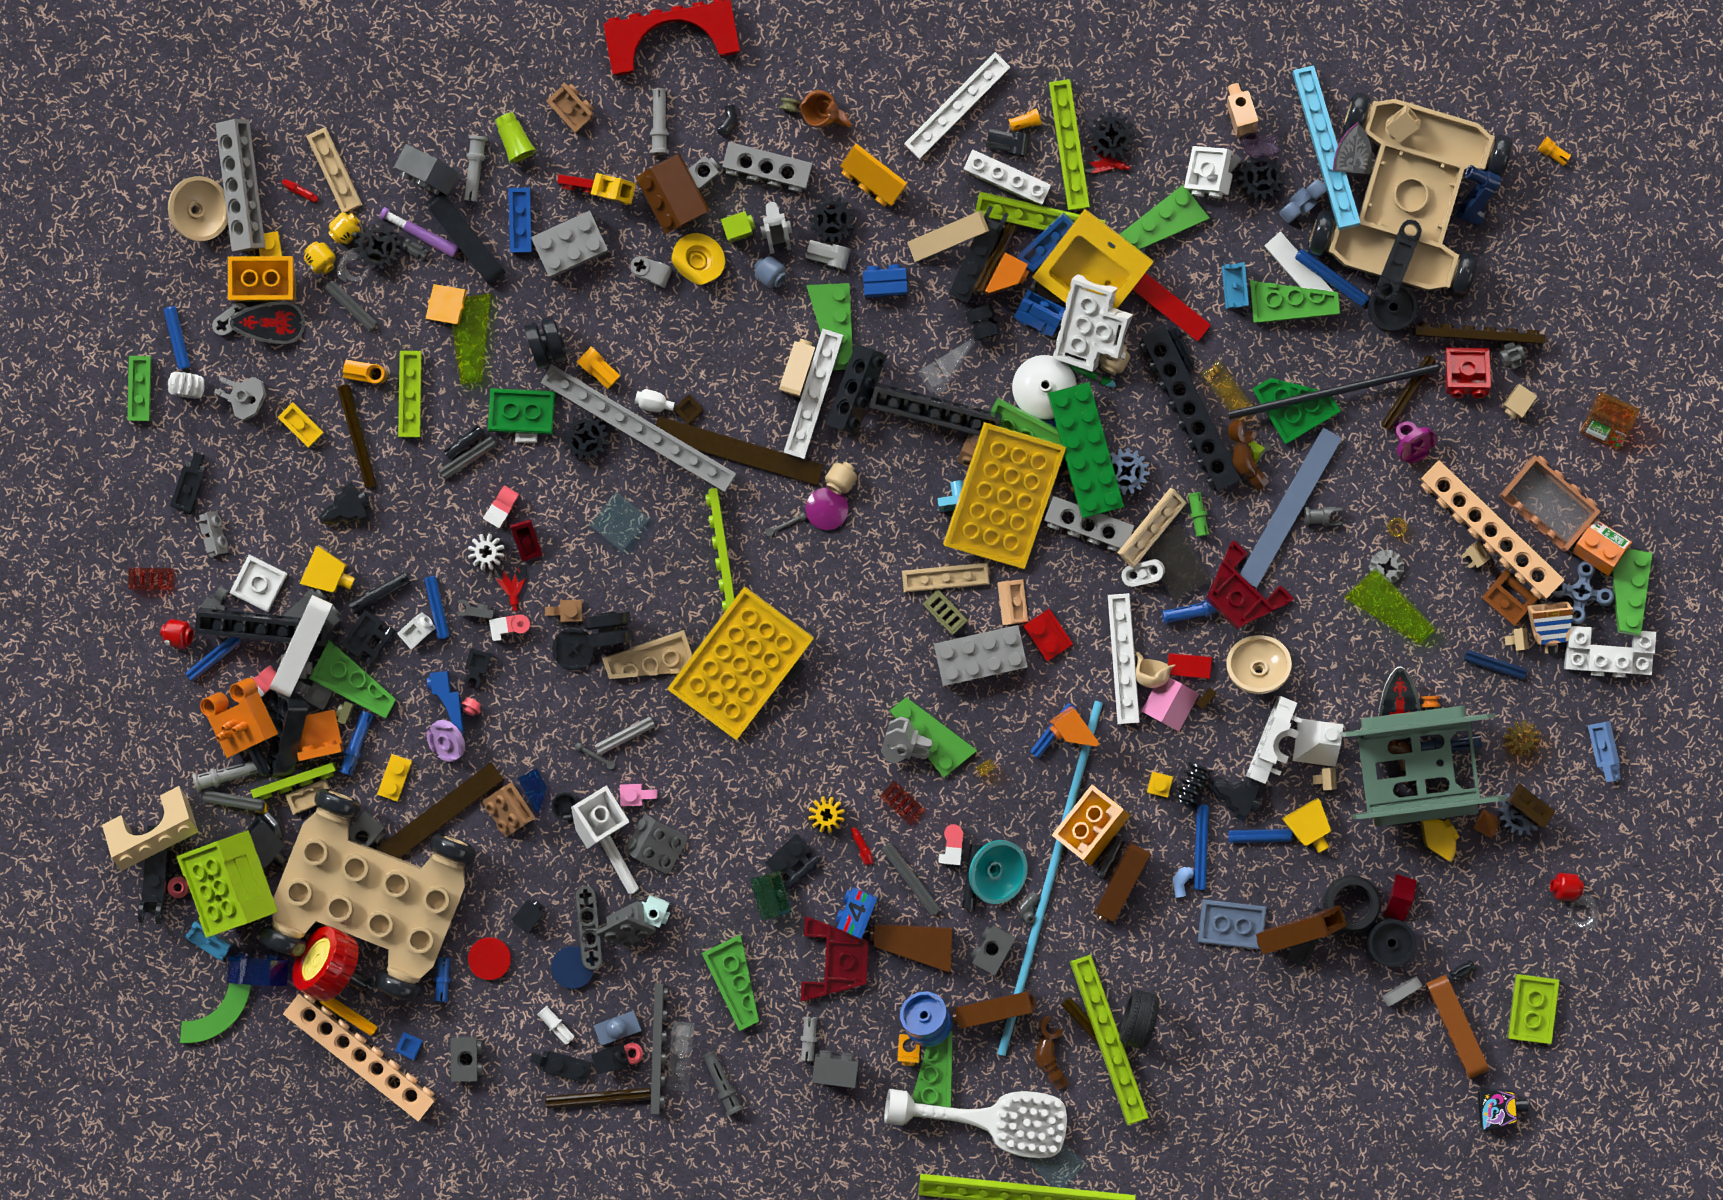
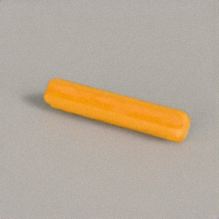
M335 998L328 1001H319L368 1035L372 1036L377 1030L375 1024Z

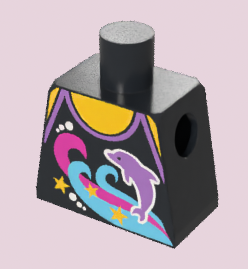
M1477 1087L1480 1128L1482 1130L1516 1123L1517 1113L1528 1112L1529 1110L1528 1100H1516L1515 1092L1512 1090Z

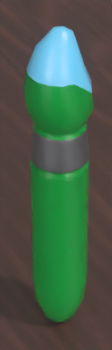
M1068 363V366L1073 371L1095 380L1103 386L1116 387L1115 382L1111 378L1103 377L1095 371L1092 372Z

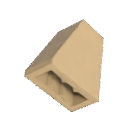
M800 339L799 342L794 341L780 384V392L801 397L815 352L812 342Z

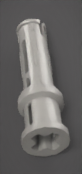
M656 88L652 90L653 129L650 132L652 137L650 154L667 155L669 154V150H667L669 132L666 129V89L660 88L659 98V90Z
M469 135L470 149L469 153L466 154L467 159H469L464 200L470 201L472 192L471 201L477 202L481 164L486 159L484 148L488 137Z
M249 761L219 770L212 768L209 772L198 775L193 773L192 775L197 792H201V789L211 786L216 788L221 785L220 783L256 774L258 770L254 762Z

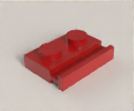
M1047 609L1023 625L1046 661H1049L1073 645L1050 609Z

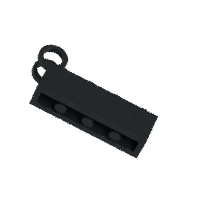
M990 205L984 215L989 231L974 237L948 293V296L965 304L969 302L974 285L1009 215L1004 213L1000 223L988 218L993 209V206Z
M148 825L147 833L155 829L158 825ZM171 846L145 859L142 901H140L138 909V923H144L146 912H155V923L159 925L162 923L163 913L166 912Z

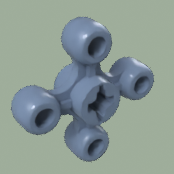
M1317 179L1307 189L1301 188L1289 199L1290 203L1279 212L1282 219L1289 224L1300 214L1302 216L1305 215L1317 204L1316 200L1327 191L1326 186Z
M1586 561L1578 566L1579 580L1576 584L1567 585L1563 581L1559 585L1562 590H1554L1551 593L1556 598L1569 596L1573 599V615L1576 613L1581 615L1578 619L1572 616V624L1580 625L1585 621L1586 613L1584 607L1588 602L1596 601L1601 606H1609L1614 600V594L1610 589L1594 590L1590 586L1589 581L1595 573V567ZM1589 568L1590 571L1588 573H1585L1582 571V569ZM1581 589L1585 590L1583 597H1579L1578 592ZM1603 595H1608L1609 599L1603 600L1601 597Z

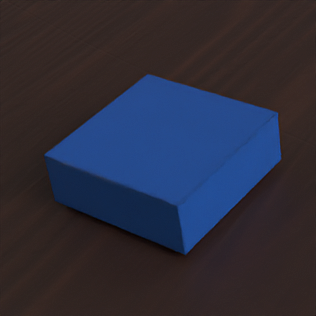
M404 1031L395 1052L415 1060L424 1040Z

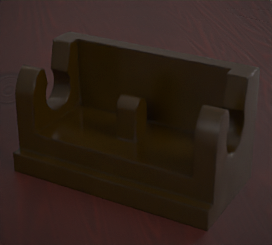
M1520 783L1505 801L1506 804L1538 829L1544 828L1555 813L1553 808L1545 804Z

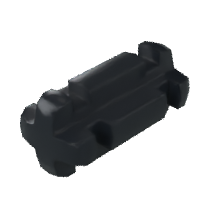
M1468 960V963L1459 965L1454 968V971L1451 970L1449 973L1454 981H1458V978L1462 979L1470 974L1472 970L1475 971L1476 966L1473 961Z

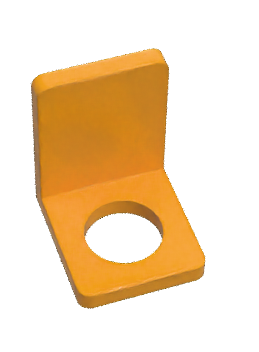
M900 1034L897 1060L902 1061V1065L914 1066L915 1063H919L920 1045L916 1044L912 1052L905 1051L903 1043L909 1037L907 1034Z

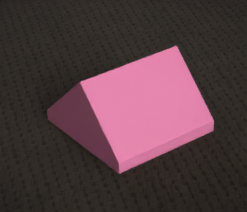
M1169 678L1168 682L1163 686L1153 688L1141 712L1179 732L1199 693Z

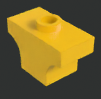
M596 173L591 194L619 204L628 205L632 203L636 183Z

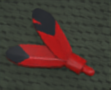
M1093 147V148H1092V150L1095 152V154H1096L1097 147ZM1103 152L1096 154L1102 160L1090 162L1084 166V171L1090 174L1105 172L1114 168L1122 171L1124 169L1130 170V166L1125 165V162L1119 161L1116 158L1112 159L1111 154L1103 158Z
M521 565L516 570L512 582L503 570L496 568L494 570L495 578L504 592L510 596V605L513 606V610L517 611V605L519 604L517 595L527 575L526 566Z

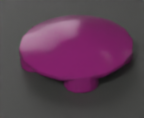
M826 487L813 492L807 500V518L818 529H836L847 518L849 508L847 500L842 493L838 495Z

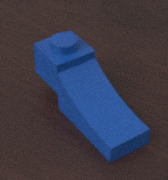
M449 671L430 673V678H427L428 691L432 690V695H438L448 711L451 723L464 735L460 692H451Z

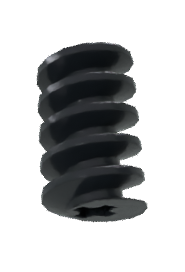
M1188 762L1187 765L1192 770H1184L1188 778H1180L1184 786L1177 785L1176 788L1180 794L1173 793L1172 796L1177 802L1195 810L1191 803H1199L1195 795H1203L1199 787H1207L1203 780H1210L1211 778L1207 772L1214 773V771L1196 762Z

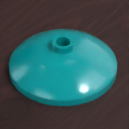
M995 840L984 845L974 856L969 869V882L975 895L991 904L1004 903L1015 897L1023 887L1027 877L1028 866L1025 854L1016 844L1007 840Z

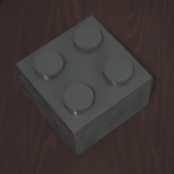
M405 144L394 165L395 168L401 171L400 175L419 187L427 188L428 191L436 195L441 192L448 196L459 175L458 171L437 158Z
M820 1050V1053H815L812 1083L855 1088L858 1058H854L855 1054L842 1053L841 1056L833 1055V1051Z

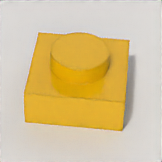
M1152 771L1147 792L1168 798L1173 777Z

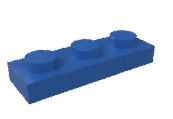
M508 188L510 253H532L531 188Z
M1063 213L1022 250L1017 257L1028 264L1027 267L1033 272L1046 260L1074 222Z

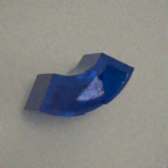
M237 953V957H228L227 983L287 986L289 960L280 959V955L273 954L267 955V958L250 957V953Z

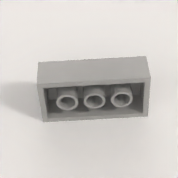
M1018 625L934 644L943 686L1027 668Z

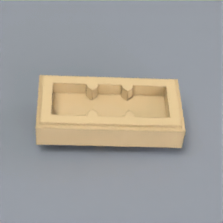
M321 780L286 794L285 796L292 814L294 815L317 806L314 802V797L319 789H330L327 780Z

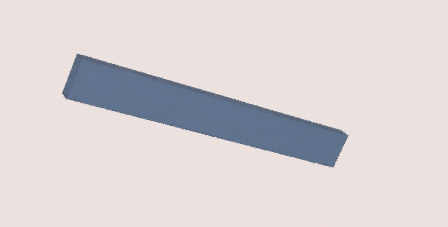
M1322 428L1239 573L1255 588L1259 585L1342 439L1325 428Z

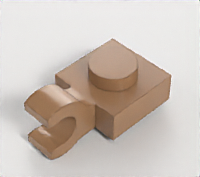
M560 600V607H545V616L560 615V622L582 621V600Z

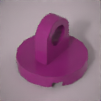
M1407 421L1400 423L1396 427V437L1400 442L1396 453L1402 462H1418L1430 453L1429 449L1431 446L1434 448L1436 445V434L1428 427L1418 428L1414 423ZM1404 430H1410V431H1411V432H1410L1409 434H1407V435H1403V434L1401 433V432L1404 431Z

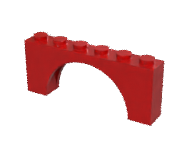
M713 0V3L705 4L704 1L696 2L689 8L679 5L671 7V11L667 12L657 9L650 11V15L641 16V13L628 15V19L620 20V17H613L607 19V23H603L613 77L635 73L634 58L642 39L654 28L671 22L688 23L704 31L715 44L719 57L740 53L731 0Z

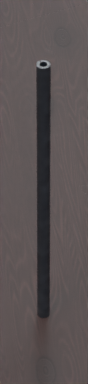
M1438 363L1227 411L1229 420L1439 372Z

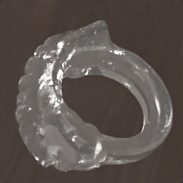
M355 248L343 254L337 266V276L344 283L348 281L361 282L370 273V264L365 266L364 274L359 277H354L349 273L346 268L347 263L350 260H357V257L360 255L359 253H354Z
M1585 894V896L1582 895L1578 900L1574 901L1568 909L1570 922L1577 927H1584L1587 931L1596 928L1600 920V912L1598 911L1599 908L1597 907L1596 900L1591 895L1587 896ZM1577 905H1585L1591 908L1592 916L1584 922H1578L1573 918L1572 911Z

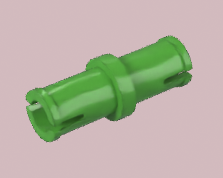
M1201 492L1188 494L1192 512L1190 518H1193L1196 537L1209 535L1206 521L1207 511H1204Z

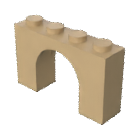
M180 786L160 795L164 808V817L160 824L152 831L143 835H132V831L122 815L102 825L111 858L120 871L198 832L189 800Z

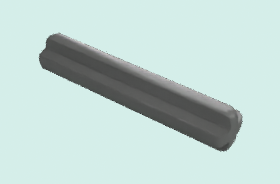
M330 281L326 285L325 289L369 331H372L377 326V322L336 282Z
M488 437L439 470L441 476L444 479L449 478L495 448L497 443L493 437Z
M207 790L204 791L202 798L207 803L260 812L264 810L265 806L264 800Z

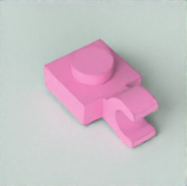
M642 784L620 785L621 806H642L643 799L658 798L657 789L642 790Z

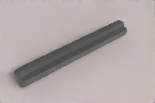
M892 843L885 845L882 851L929 914L934 916L940 912V907Z

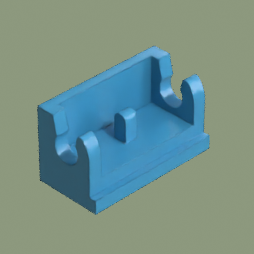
M1245 262L1231 265L1225 264L1222 266L1225 308L1249 306Z
M194 921L191 930L185 936L186 939L222 962L234 943L220 934L206 938L200 921Z

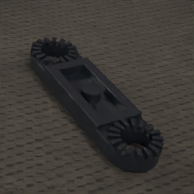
M1406 220L1399 228L1375 288L1376 296L1381 301L1389 302L1398 293L1422 232L1421 226L1416 220ZM1408 225L1414 226L1416 228V235L1412 237L1406 235L1405 227ZM1383 285L1391 286L1393 292L1390 296L1382 295L1380 290Z

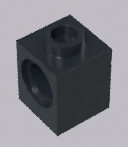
M528 899L511 921L528 934L545 914L542 910L544 906L535 899L533 901Z
M623 1044L605 1048L591 1054L597 1075L630 1065Z

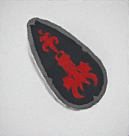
M286 301L269 302L245 308L233 315L228 322L233 330L245 337L274 344L293 343L300 338L305 328L304 314L300 308Z
M1397 667L1390 674L1382 693L1378 716L1421 711L1414 682L1405 668Z

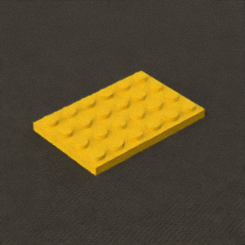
M984 422L943 545L1025 569L1066 447Z
M744 586L667 690L737 740L814 637Z

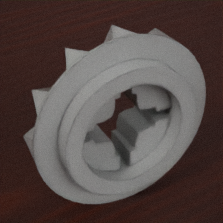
M1382 550L1372 557L1370 573L1377 582L1392 584L1398 581L1404 573V562L1396 552ZM1389 558H1391L1390 566L1395 568L1396 571L1388 570L1384 576V568L1378 564H1386Z

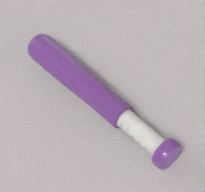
M386 207L380 213L379 218L381 220H389L403 228L407 233L450 257L457 255L459 247L456 244L409 220H403L390 213Z

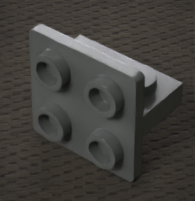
M636 901L607 916V925L596 931L597 936L605 938L607 941L615 942L622 947H629L633 943L655 933L656 927L645 923L643 903Z

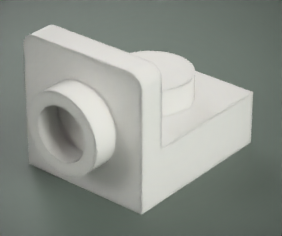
M421 612L397 634L412 650L436 628L432 620Z

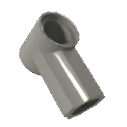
M810 240L805 258L826 263L827 266L833 268L838 267L840 270H846L851 249L840 245H828Z

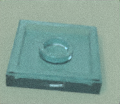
M616 491L589 525L623 552L650 518Z

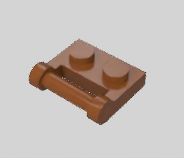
M1505 569L1481 599L1515 626L1528 611V606L1533 605L1538 598L1510 575V571ZM1504 581L1526 599L1524 604L1520 603L1501 586Z

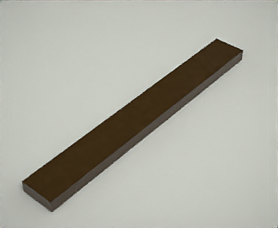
M658 416L655 425L696 450L818 485L823 464Z
M490 762L375 850L399 859L504 780V778L493 763Z

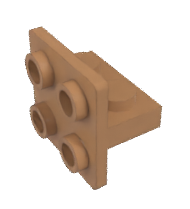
M512 782L483 800L486 811L492 816L499 831L505 837L535 818Z

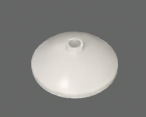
M1039 355L1028 359L1018 368L1013 379L1012 392L1015 402L1021 410L1039 419L1047 420L1054 418L1047 393L1076 386L1077 382L1073 371L1065 362L1054 359L1053 356ZM1048 382L1049 388H1042L1041 383Z

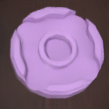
M438 720L427 730V742L433 752L436 751L438 758L452 762L463 755L465 750L464 738L459 729L451 722Z

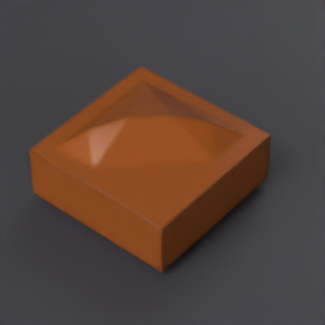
M1482 809L1472 828L1492 839L1502 820H1498L1497 816Z

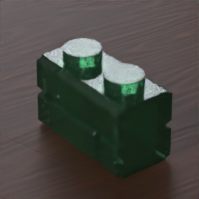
M781 871L765 873L750 878L751 888L756 898L757 910L760 913L761 920L780 917L792 912Z

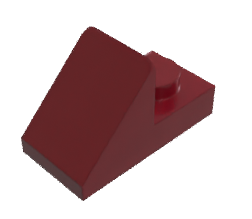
M531 519L510 525L522 562L543 556L535 526Z

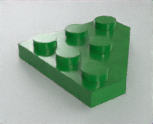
M1269 378L1252 389L1260 404L1318 391L1274 378ZM1331 396L1266 411V414L1283 443L1287 444L1341 410Z

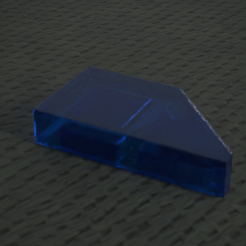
M536 768L517 779L535 812L538 813L540 812L547 786Z

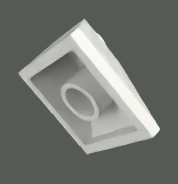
M1302 719L1301 723L1298 722L1297 731L1299 732L1295 739L1293 761L1336 767L1342 739L1340 732H1343V724Z

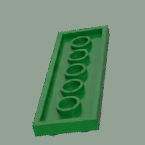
M1090 382L1047 393L1061 445L1066 447L1064 457L1081 518L1123 508L1124 505Z

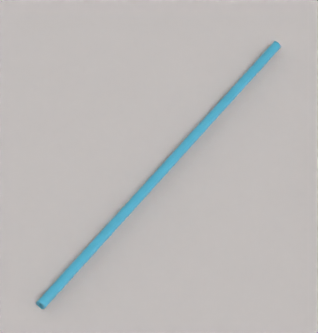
M1098 701L1094 702L1088 723V728L1093 735L1095 734L1103 705L1102 702ZM1082 745L1062 821L1075 806L1091 748L1090 745ZM1057 839L1014 994L1024 991L1064 846ZM1016 1016L1006 1020L997 1053L999 1055L1006 1056Z

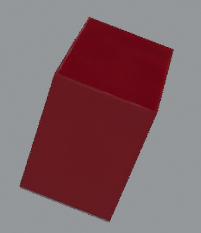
M1395 874L1384 911L1385 916L1405 921L1414 900L1417 880Z

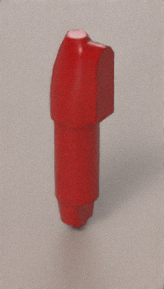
M287 179L282 180L283 186L289 191L309 201L318 202V196L295 182Z
M852 827V837L860 850L859 855L865 866L872 864L873 856L869 847H867L857 828Z

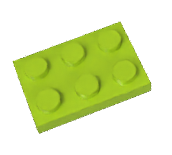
M1515 974L1508 1039L1552 1044L1559 979Z

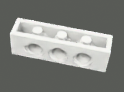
M973 149L963 169V172L1040 206H1042L1051 186L1044 181Z

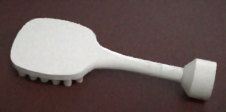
M889 1089L884 1114V1122L886 1124L901 1126L913 1116L970 1124L988 1131L998 1148L1010 1154L1029 1158H1048L1058 1154L1063 1146L1067 1127L1066 1108L1060 1099L1048 1094L1028 1091L1005 1094L999 1097L996 1104L988 1108L957 1109L914 1103V1100L907 1091Z

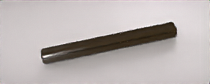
M344 384L337 388L364 485L367 489L377 486L350 387L348 384Z
M651 1088L547 1096L545 1098L546 1108L650 1100Z

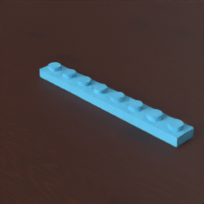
M1309 66L1293 70V78L1338 230L1360 226V219L1346 172L1333 171L1338 145L1315 67Z

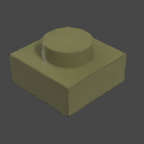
M345 701L344 705L340 704L336 712V716L339 717L337 722L344 725L348 724L355 704Z

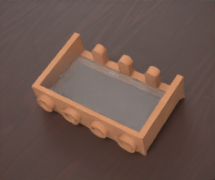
M1534 455L1498 496L1563 552L1568 551L1601 511L1597 509L1598 504L1591 498L1586 499L1581 495L1582 491L1576 485H1569L1564 480L1566 477L1558 470L1553 471L1548 467L1549 462L1542 456L1537 457Z

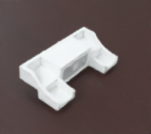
M1571 626L1565 652L1564 669L1591 671V675L1604 676V672H1613L1612 677H1625L1626 673L1652 675L1656 632L1641 631L1640 636H1633L1632 648L1590 645L1592 627Z

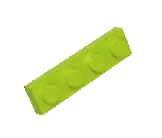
M400 351L398 437H421L422 351Z
M335 762L255 788L251 790L253 798L259 797L260 800L272 797L271 792L279 790L280 794L293 790L292 785L300 783L302 787L313 783V778L320 776L321 780L332 777L334 776L333 772L337 771Z

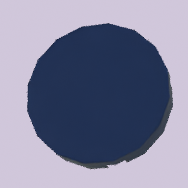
M580 946L564 947L555 954L552 960L551 971L553 978L559 985L565 988L576 989L584 986L590 981L594 970H588L582 965ZM590 955V957L586 959V963H590L591 966H594L592 956Z

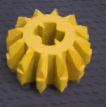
M823 796L821 797L822 805L817 800L813 802L818 809L809 808V811L816 813V815L809 816L808 818L809 820L817 819L812 826L815 828L820 823V832H823L824 826H827L828 832L831 833L832 824L836 829L840 828L839 824L835 822L836 820L844 822V818L837 816V814H843L845 810H836L841 805V802L838 801L833 806V797H830L829 804H826V799ZM825 809H830V814L833 815L832 819L828 818V821L823 820V815H820L822 810L825 812Z

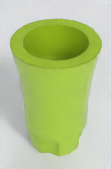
M513 112L506 113L495 120L510 164L528 158L537 151Z

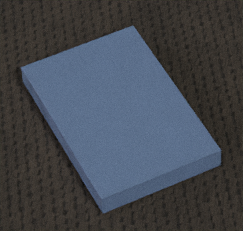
M1202 899L1197 942L1260 949L1257 944L1256 934L1265 928L1267 907Z

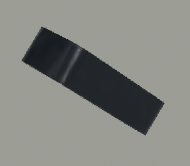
M273 691L270 696V705L278 713L275 723L278 734L272 737L267 760L271 772L267 776L269 778H288L294 774L308 707L306 700L295 691L292 692L290 697Z

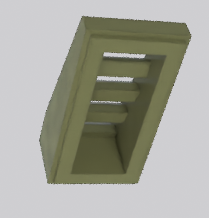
M939 590L934 592L923 603L951 635L968 621ZM940 597L942 601L932 608L930 605ZM946 603L948 607L938 615L936 611ZM952 610L954 613L944 621L942 617ZM958 616L960 619L950 627L948 624Z

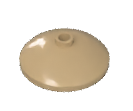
M203 176L186 178L178 183L171 192L168 201V214L174 228L182 236L193 241H206L218 236L228 223L224 189L214 180ZM192 206L196 208L195 214L191 211Z
M1254 635L1238 641L1231 648L1227 657V672L1230 679L1237 687L1249 693L1265 694L1275 691L1287 681L1291 673L1292 662L1287 648L1281 642L1269 636ZM1261 670L1262 673H1256L1255 671Z

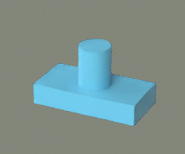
M953 481L950 483L952 496L938 498L939 512L955 510L963 481Z

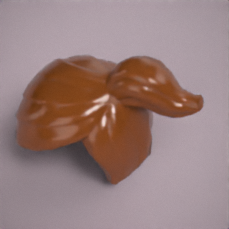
M823 90L810 92L799 106L803 118L812 127L825 128L834 121L842 126H852L847 114L838 109L834 97Z

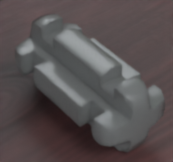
M406 239L402 245L404 250L407 249V252L417 258L421 257V260H424L429 252L417 243L410 242V239Z

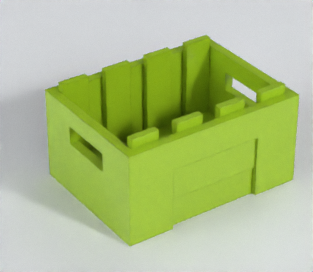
M249 830L176 856L183 876L186 877L206 938L278 912Z

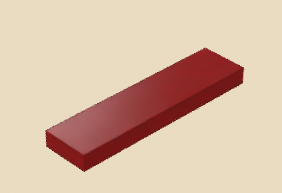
M1146 272L1132 289V291L1197 342L1211 325Z

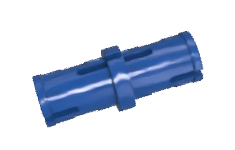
M437 957V976L434 977L436 982L434 1001H440L442 992V1002H448L449 982H451V977H449L451 958H445V966L443 967V957Z

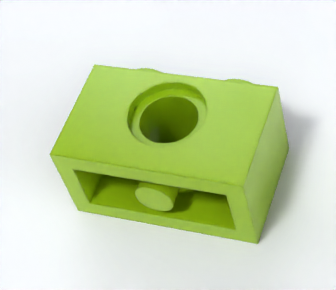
M746 211L721 219L728 243L753 236L752 230L756 229L752 216H747Z

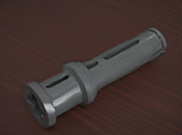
M715 1050L703 1055L702 1057L719 1091L718 1099L722 1100L727 1111L725 1113L726 1116L742 1110L744 1107L740 1105L736 1097V1089L730 1086Z

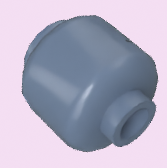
M768 256L765 259L760 258L754 266L756 269L755 278L767 288L779 287L787 277L785 266L772 256Z

